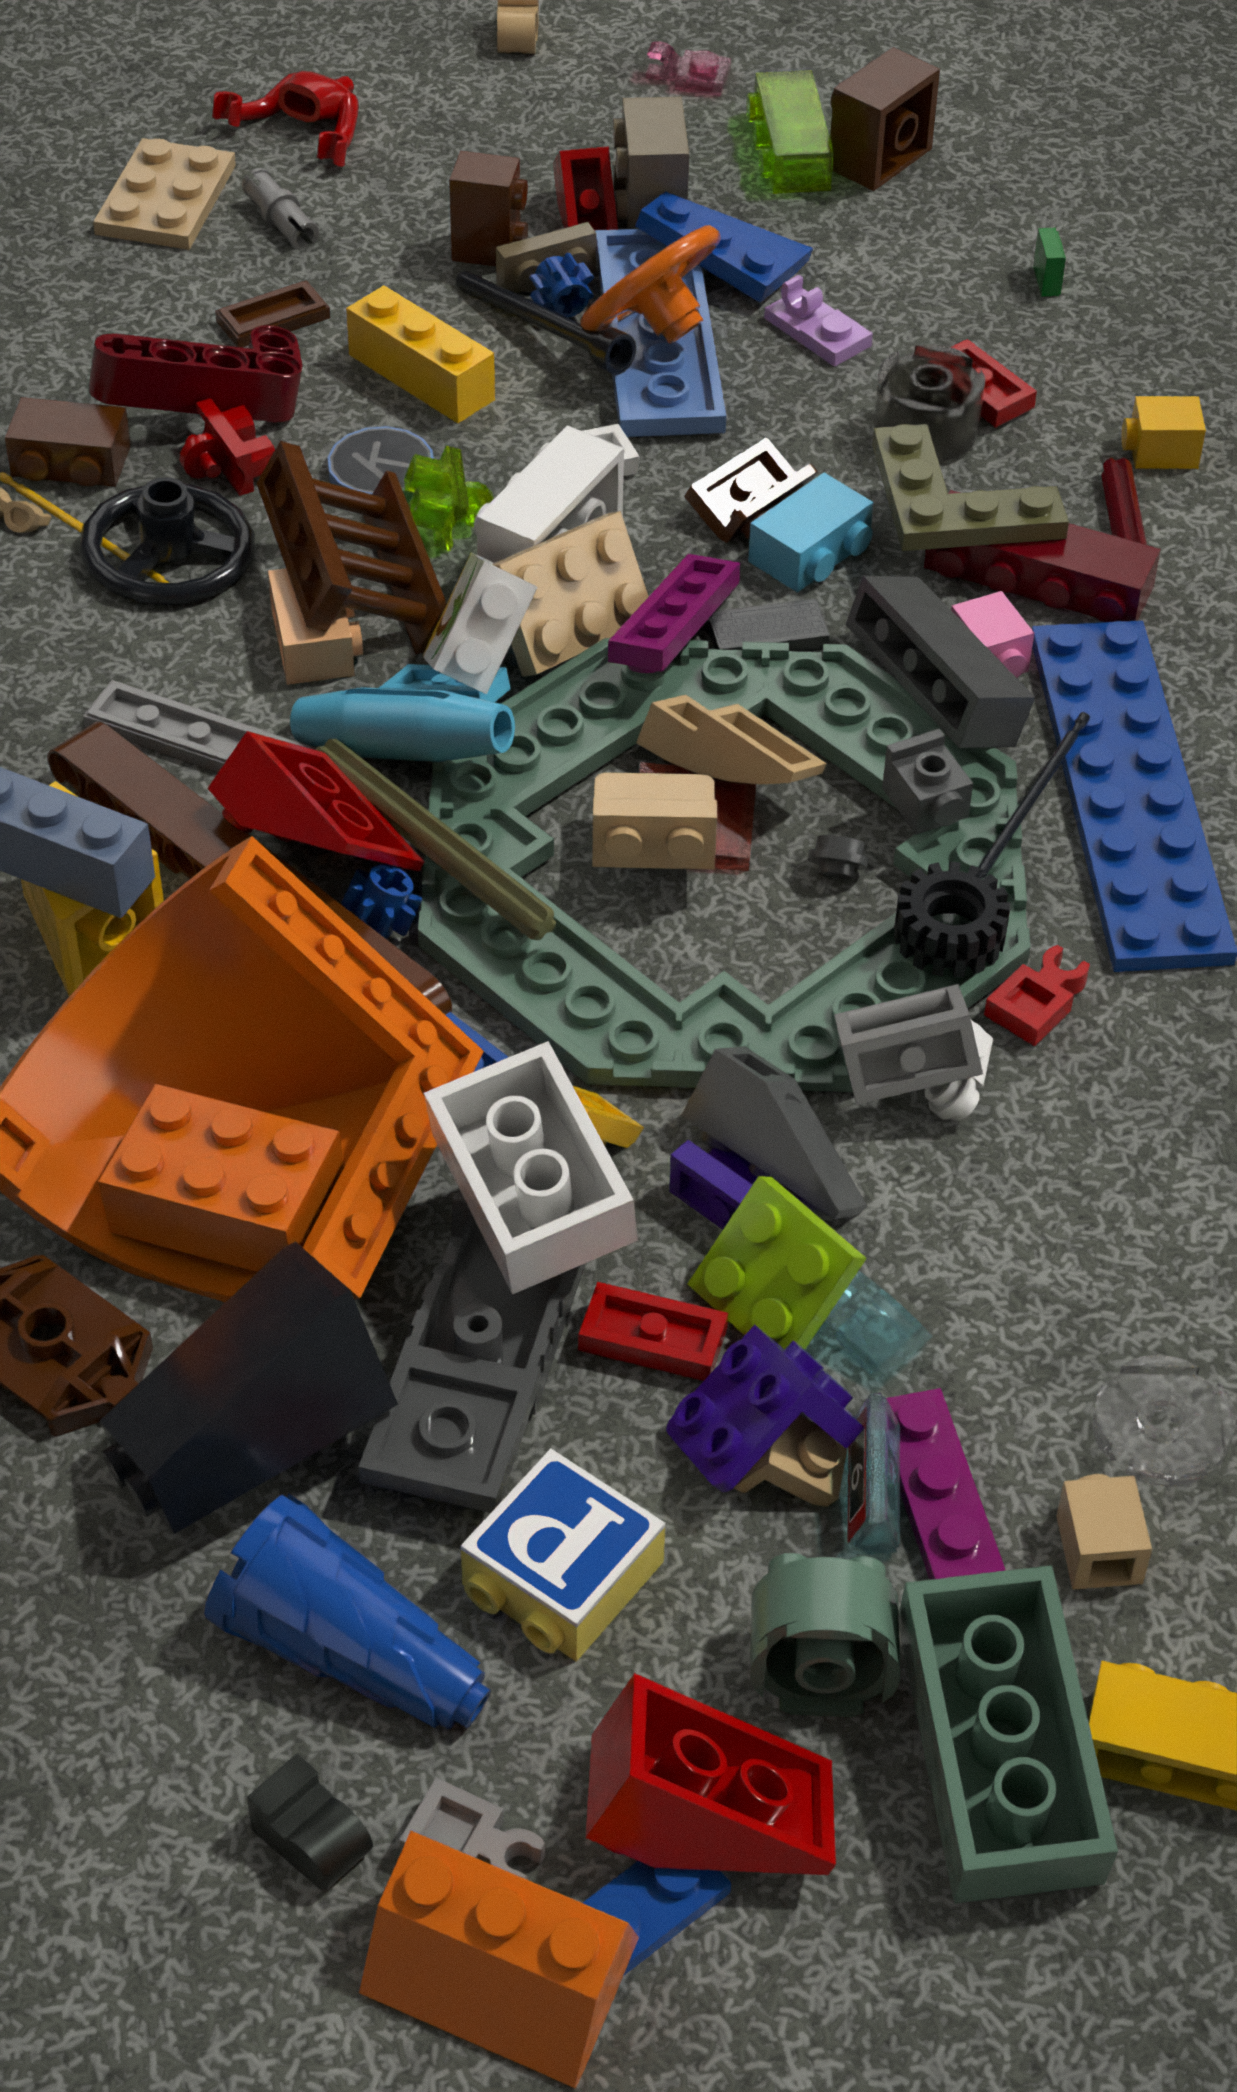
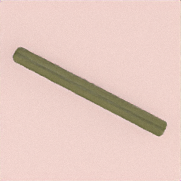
M328 739L324 746L316 748L317 751L325 752L400 835L528 938L541 940L546 933L554 930L556 921L553 919L554 911L551 907L337 739Z

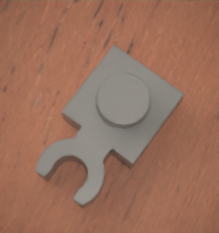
M437 1777L434 1779L399 1839L400 1853L410 1831H414L524 1879H527V1876L520 1871L510 1868L507 1862L513 1857L524 1856L533 1862L541 1864L545 1857V1842L536 1833L526 1829L501 1831L500 1828L504 1823L503 1808Z

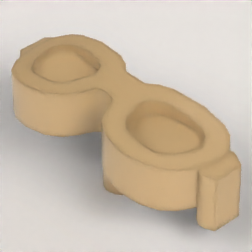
M0 487V517L4 516L5 524L10 530L26 533L37 530L39 526L49 525L51 515L44 514L40 507L27 501H12L9 494Z

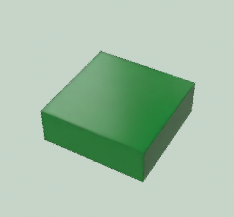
M1056 227L1038 228L1033 268L1041 297L1059 296L1062 290L1066 262L1060 235L1056 231Z

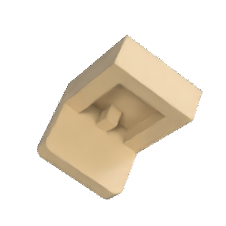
M799 1415L738 1482L734 1489L746 1493L763 1480H766L813 1505L827 1507L839 1499L847 1449L816 1423Z

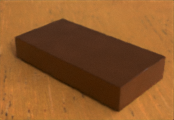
M305 280L215 310V316L218 325L236 347L243 348L249 346L251 331L255 327L263 325L276 326L291 332L330 319V307L309 282Z

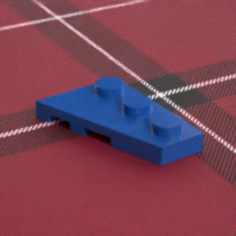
M664 192L641 209L635 227L666 246L705 225L716 228L721 235L720 243L698 265L760 303L782 286L784 282L793 277L809 261L813 251L812 247L668 192Z

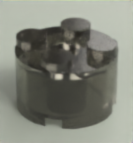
M916 345L914 354L900 358V350L890 354L882 362L878 372L874 428L895 427L901 424H927L939 464L947 465L956 462L959 456L969 451L975 445L979 436L985 388V375L982 369L978 374L972 367L973 359L960 350L943 345Z

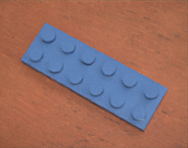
M640 229L595 230L601 295L667 246ZM699 265L683 276L682 280L699 303L700 307L697 311L703 318V321L682 338L669 344L663 335L658 337L642 314L636 312L619 322L617 317H615L608 326V328L613 327L631 335L636 342V355L632 365L622 374H612L618 424L627 437L726 432V411L702 267Z

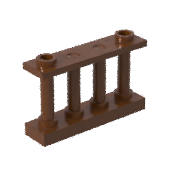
M280 441L256 484L306 627L327 632L337 614L345 608H350L404 622L415 654L424 653L447 602L396 473L386 470L373 494L312 478L300 446ZM321 504L361 514L366 524L327 514L324 512ZM334 539L375 549L379 559L338 549ZM347 575L390 585L393 596L353 586Z

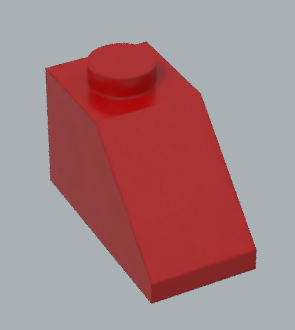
M609 146L559 151L553 161L557 204L563 227L568 228L588 222L594 230H618Z

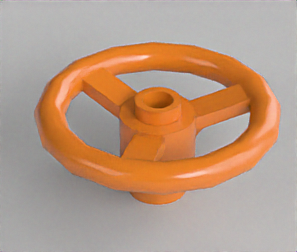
M705 225L688 233L649 258L612 286L586 310L580 320L581 327L589 331L606 329L615 317H617L619 322L636 312L642 314L658 337L663 335L669 344L682 338L703 321V318L697 311L700 305L682 280V277L695 268L717 247L721 240L719 231L710 225Z

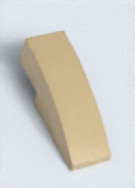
M687 695L652 702L636 742L675 765L694 773L730 782L750 784L791 783L822 774L827 764L739 704L708 710Z

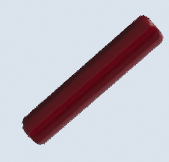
M1124 457L1119 460L1109 458L1103 463L1104 471L1101 474L1112 535L1147 545L1132 465Z

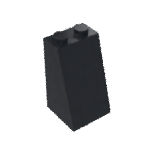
M295 1241L277 1253L100 1420L111 1446L102 1450L101 1453L118 1485L121 1488L128 1487L143 1515L148 1517L156 1512L175 1534L392 1409L398 1403L351 1290Z

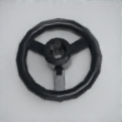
M161 477L149 481L144 486L126 489L100 503L82 525L79 553L90 576L113 594L142 604L179 606L212 598L237 583L253 561L255 533L244 512L221 494L191 484H184L174 478ZM194 508L215 516L227 526L232 536L199 529L194 524ZM133 511L138 517L140 545L116 569L108 563L101 549L103 534L115 520ZM192 551L226 558L222 566L201 578L179 583H159L142 580L158 561L166 563L175 562L185 558Z

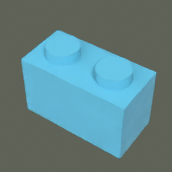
M823 472L750 523L748 562L796 592H799L814 580L822 582L831 574L835 565L849 555H860L868 547L873 534L871 528L873 502Z

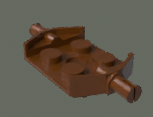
M35 1255L0 1268V1385L48 1421L50 1433L55 1437L100 1422L111 1409L142 1381L153 1351L151 1332L44 1255ZM58 1324L65 1328L61 1335L52 1340L38 1341L30 1337L31 1332L41 1325L52 1326Z

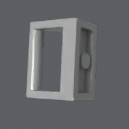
M958 984L834 1014L856 1105L983 1074L970 1014Z

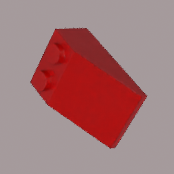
M246 731L207 788L224 807L222 810L223 817L241 831L251 833L255 829L272 834L285 842L295 840L414 871H419L425 863L325 752Z
M634 1673L592 1733L585 1838L603 1845L613 1853L626 1855L654 1868L829 1875L836 1866L832 1760Z

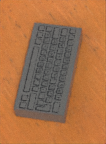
M816 598L715 611L707 620V628L714 649L742 650L743 642L789 643V651L806 652L823 649V644H829L830 639Z

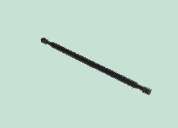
M1081 712L1078 715L1074 727L1067 732L978 867L981 868L980 879L987 876L1077 740L1078 733L1089 722L1090 716L1087 713Z

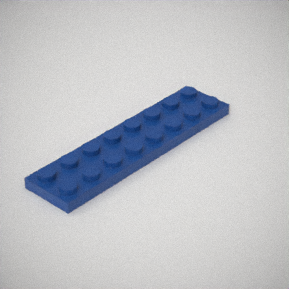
M1116 621L1032 626V631L1034 632L1032 648L1057 747L1067 732L1072 730L1075 720L1081 712H1085L1090 716L1089 722L1080 730L1077 740L1061 764L1113 971L1124 972L1235 965L1237 958L1236 944L1144 622Z

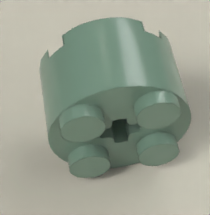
M784 1553L775 1556L769 1561L768 1573L757 1583L751 1598L750 1679L754 1690L762 1698L765 1688L771 1694L779 1697V1709L791 1715L853 1717L864 1713V1701L882 1693V1703H884L893 1696L900 1682L899 1603L897 1592L892 1583L886 1578V1568L881 1561L868 1556L854 1557L849 1560L834 1557L806 1558L796 1553Z

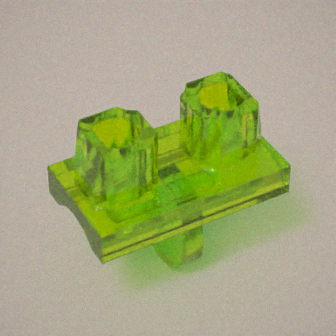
M445 446L440 460L414 454L405 474V491L414 493L409 508L416 526L433 530L436 548L450 551L454 544L452 534L454 525L457 522H465L468 526L474 527L475 518L481 507L494 500L492 491L486 485L480 482H465L462 452L458 448Z

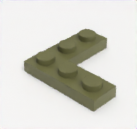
M901 424L895 427L874 428L872 446L902 551L1067 538L1069 520L1057 486H1032L1022 489L994 491L977 490L967 493L948 494L927 424Z

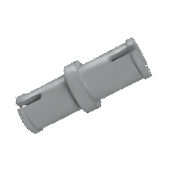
M256 168L251 171L260 182L259 186H256L248 175L244 177L242 182L243 192L261 209V216L267 225L271 228L276 226L289 240L293 248L299 249L308 245L300 236L302 232L313 243L317 241L319 236L318 226L300 209L298 198L291 191L282 189L264 168Z

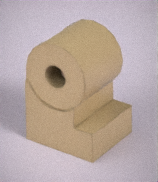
M497 0L498 53L519 52L535 54L539 27V0Z

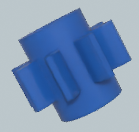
M566 253L564 257L552 256L545 258L537 267L535 274L530 275L531 281L537 288L530 294L533 302L565 317H573L582 312L587 306L589 299L594 297V294L587 286L594 279V276L584 262L577 264L570 253Z
M380 864L374 866L369 874L361 869L356 870L341 905L352 911L351 913L387 939L393 931L403 937L407 934L422 902V897L411 894L413 882L403 870L392 865Z

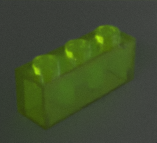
M798 70L755 73L754 92H749L746 95L747 121L753 122L754 150H759L761 178L770 179L773 194L831 191L834 152L813 71Z

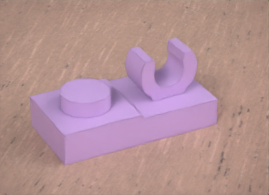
M800 275L784 282L781 287L782 299L765 307L764 319L834 367L872 346V332L838 309L834 310L825 304L822 291L818 287L809 292L803 289V277Z

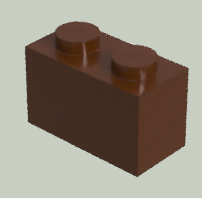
M460 150L449 179L452 261L496 267V247L528 238V223L521 222L520 210L524 211L526 206L528 182L526 179H520V158Z
M21 397L5 435L11 476L23 477L31 481L53 480L78 483L82 486L103 485L116 487L131 447L126 407Z

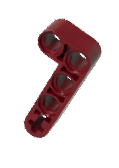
M263 325L255 327L251 331L249 348L125 334H104L95 339L88 391L93 398L105 404L199 414L196 407L197 402L211 398L221 412L244 405L253 420L285 422L294 417L303 365L296 336L290 331L276 326Z

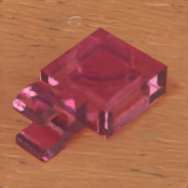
M655 41L651 42L647 58L658 59L664 65L649 64L645 78L675 82V90L721 96L730 72L731 58L717 56L715 53L706 50H685L684 56L680 57L669 44Z

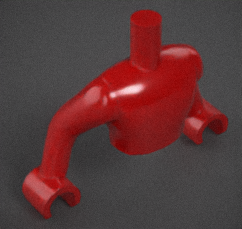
M299 71L288 74L264 97L252 102L242 103V97L236 93L216 92L213 100L212 118L228 119L229 125L238 127L240 126V121L267 118L282 109L287 115L304 122H315L321 119L337 120L334 131H324L319 134L316 158L333 159L334 165L343 167L345 166L347 148L350 146L354 136L359 103L356 95L352 93L354 90L353 81L348 76L332 79L316 72Z

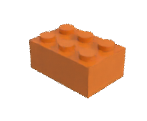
M155 1084L98 1181L110 1233L258 1272L277 1253L296 1241L301 1247L304 1246L344 1169L339 1131Z

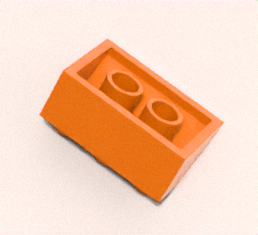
M410 1831L377 1906L359 1993L576 2089L639 1937L626 1921L414 1831Z

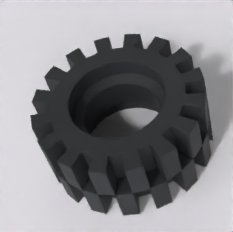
M939 862L929 864L927 875L919 868L911 873L910 882L904 880L897 899L894 939L895 944H900L899 952L905 959L914 955L913 966L920 970H923L927 963L932 964V975L943 977L944 968H953L954 978L965 977L966 966H970L974 974L984 971L985 961L993 965L998 960L999 951L1003 952L1007 933L1010 902H1007L1008 893L1005 888L997 889L998 879L991 874L983 880L980 879L981 868L971 865L968 873L960 872V862H949L948 871H942ZM946 913L956 914L967 918L971 923L948 925L933 919L932 916Z

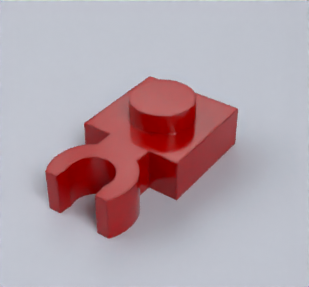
M1059 945L1053 946L1044 953L1039 972L1022 964L986 999L984 1016L1031 1045L1036 1046L1071 1011L1074 995L1081 992L1086 986L1090 964L1083 961L1074 970H1062L1059 967L1064 948Z

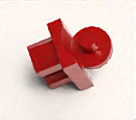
M211 398L197 402V411L205 421V427L202 434H192L186 438L179 457L182 468L189 476L197 479L207 476L215 478L222 471L239 496L254 492L253 478L259 477L263 473L275 451L274 445L266 435L256 438L255 424L251 414L244 405L221 412Z

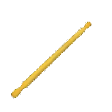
M5 472L0 473L1 482L9 484L18 493L81 533L83 523L25 485L18 484ZM102 538V547L124 561L130 556L129 553L106 538ZM153 569L147 574V576L157 582L169 583L164 579V576Z

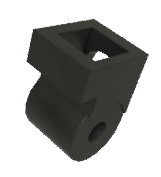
M298 1753L246 1797L251 1830L320 1890H328L373 1848L371 1836L360 1819L349 1807L334 1798L319 1783L318 1772Z

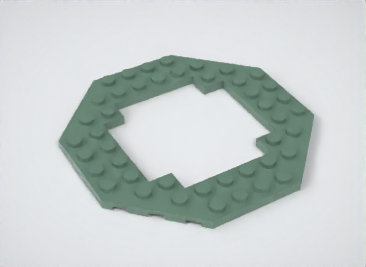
M604 638L501 703L511 709L515 721L514 739L506 752L433 762L432 787L430 788L428 811L551 907L554 911L553 919L556 921V926L552 932L546 933L541 940L528 938L424 854L422 902L418 922L419 947L538 1045L549 1041L559 1062L587 1085L695 1088L715 1049L745 1046L793 1077L802 1091L853 1092L834 1014L956 984L960 987L968 1009L1008 979L1022 964L1026 965L1028 963L1031 944L1026 918L1027 893L1025 868L1022 865L1021 824L987 874V876L991 874L998 879L997 889L1004 887L1008 893L1007 902H1010V914L1003 952L999 951L998 960L993 965L985 961L984 971L977 974L973 973L970 966H966L965 977L956 978L953 976V968H944L943 977L932 975L933 965L927 963L923 970L913 966L914 955L905 959L899 952L900 944H895L894 925L896 913H894L769 1005L725 971L718 974L681 1002H678L521 878L554 856V839L525 816L635 745L652 702L682 695L689 696L708 710L739 704L758 718L764 715L768 716L895 807L882 789L887 745L939 729L940 727L893 676L846 644H823L822 652L789 651V643L743 642L742 650L708 649V641L690 640L663 672L638 673L630 670L628 665L608 662V640L610 638ZM940 728L945 735L944 745L973 782L969 817L949 826H941L917 835L914 834L895 848L893 865L910 878L911 873L919 868L927 875L929 864L938 862L942 871L949 870V862H960L959 871L968 873L971 865L978 867L1019 806L1016 790V761L995 747L959 748ZM946 913L932 916L933 919L948 925L971 923L967 918L956 914Z

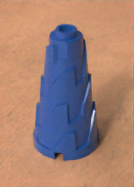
M289 1493L288 1497L282 1494L271 1502L257 1516L230 1552L239 1558L231 1576L220 1569L205 1604V1618L224 1632L261 1646L316 1677H331L388 1708L397 1707L434 1728L441 1725L446 1729H452L456 1722L465 1728L470 1727L482 1711L491 1694V1690L482 1684L485 1672L477 1667L480 1664L478 1660L439 1631L437 1622L384 1580V1572L331 1531L306 1504Z

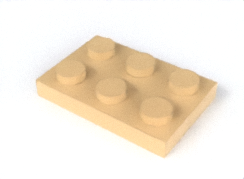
M142 138L93 221L95 235L190 250L236 166L235 152L216 150L210 146L196 147L170 143L164 139Z
M621 511L602 515L492 564L537 586V590L511 642L522 677L537 675L577 656L602 639L611 638L649 597Z

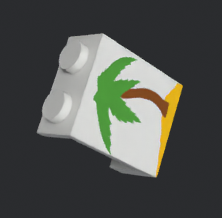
M471 552L424 651L423 657L434 670L487 694L537 590V586L492 565L493 562Z

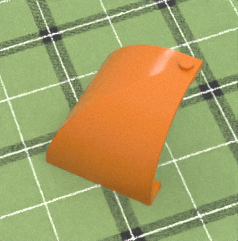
M251 836L207 865L141 921L63 1003L0 1086V1192L35 1220L65 1240L123 1271L226 1302L257 1272L110 1233L98 1181L155 1084L337 1130L340 1134L344 1169L303 1248L350 1289L354 1300L361 1298L437 1146L431 1131L424 1092L473 1073L484 1051L262 844Z

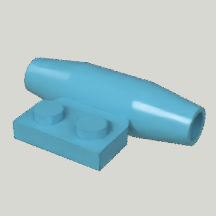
M408 664L379 688L361 687L301 697L294 703L290 715V727L296 741L318 747L324 746L328 739H337L361 758L444 762L506 752L510 748L515 734V721L511 709L506 705L495 703L511 689L506 667L499 668L488 693L484 694L434 670L430 665Z

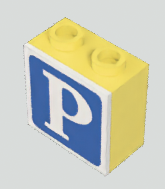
M550 1448L461 1545L462 1584L468 1597L480 1609L489 1614H496L501 1610L520 1623L525 1636L537 1648L547 1653H554L558 1649L577 1662L664 1562L665 1522Z

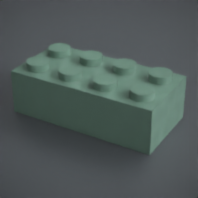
M1052 1565L906 1582L899 1611V1630L954 1904L1104 1885L1117 1856L1118 1848Z

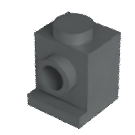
M940 728L887 745L882 789L916 835L941 826L952 825L959 820L969 817L973 782L944 745L945 735Z

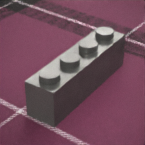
M863 576L846 626L959 748L1016 747L1035 700L1034 695L919 577Z

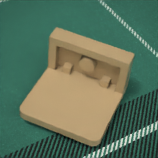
M601 773L596 776L593 798L592 867L715 870L717 800H715L714 780L710 776L703 774Z

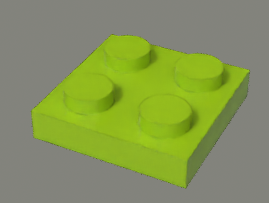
M758 1176L687 1285L715 1310L727 1312L728 1321L744 1336L756 1325L784 1350L793 1340L803 1349H806L867 1258L774 1178Z

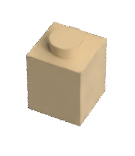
M1092 1474L1081 1477L1078 1480L1064 1481L1056 1517L1072 1590L1143 1584L1152 1546L1135 1476L1109 1477L1103 1474Z

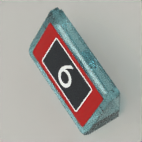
M878 1392L870 1393L854 1416L865 1428L847 1448V1552L852 1554L897 1552V1547H900V1423L886 1397H883L882 1393Z

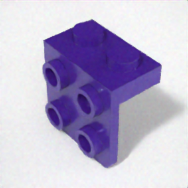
M754 1325L741 1340L735 1342L727 1349L720 1364L694 1392L682 1399L674 1415L667 1423L666 1432L705 1478L720 1492L725 1493L732 1490L801 1412L846 1449L865 1427L845 1408L853 1399V1396L823 1370L824 1367L794 1340L784 1350L765 1332Z

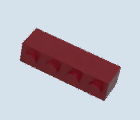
M950 490L948 494L960 493V492ZM1069 523L1066 539L926 549L924 568L937 571L942 576L948 578L958 577L989 586L997 592H1010L1038 600L1052 608H1065L1090 615L1102 622L1138 621L1154 588L1161 549Z

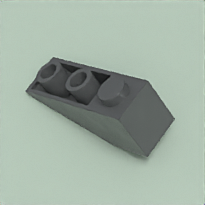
M745 1046L715 1049L681 1115L700 1128L698 1132L699 1137L716 1149L725 1152L732 1150L750 1162L748 1169L757 1178L758 1176L774 1178L779 1184L784 1185L801 1197L800 1202L823 1220L833 1221L834 1219L859 1215L867 1207V1204L797 1081Z

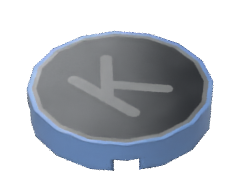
M388 426L369 427L347 434L334 444L327 457L330 483L373 494L387 470L396 473L407 503L416 500L430 488L435 472L433 450L423 438L408 430Z

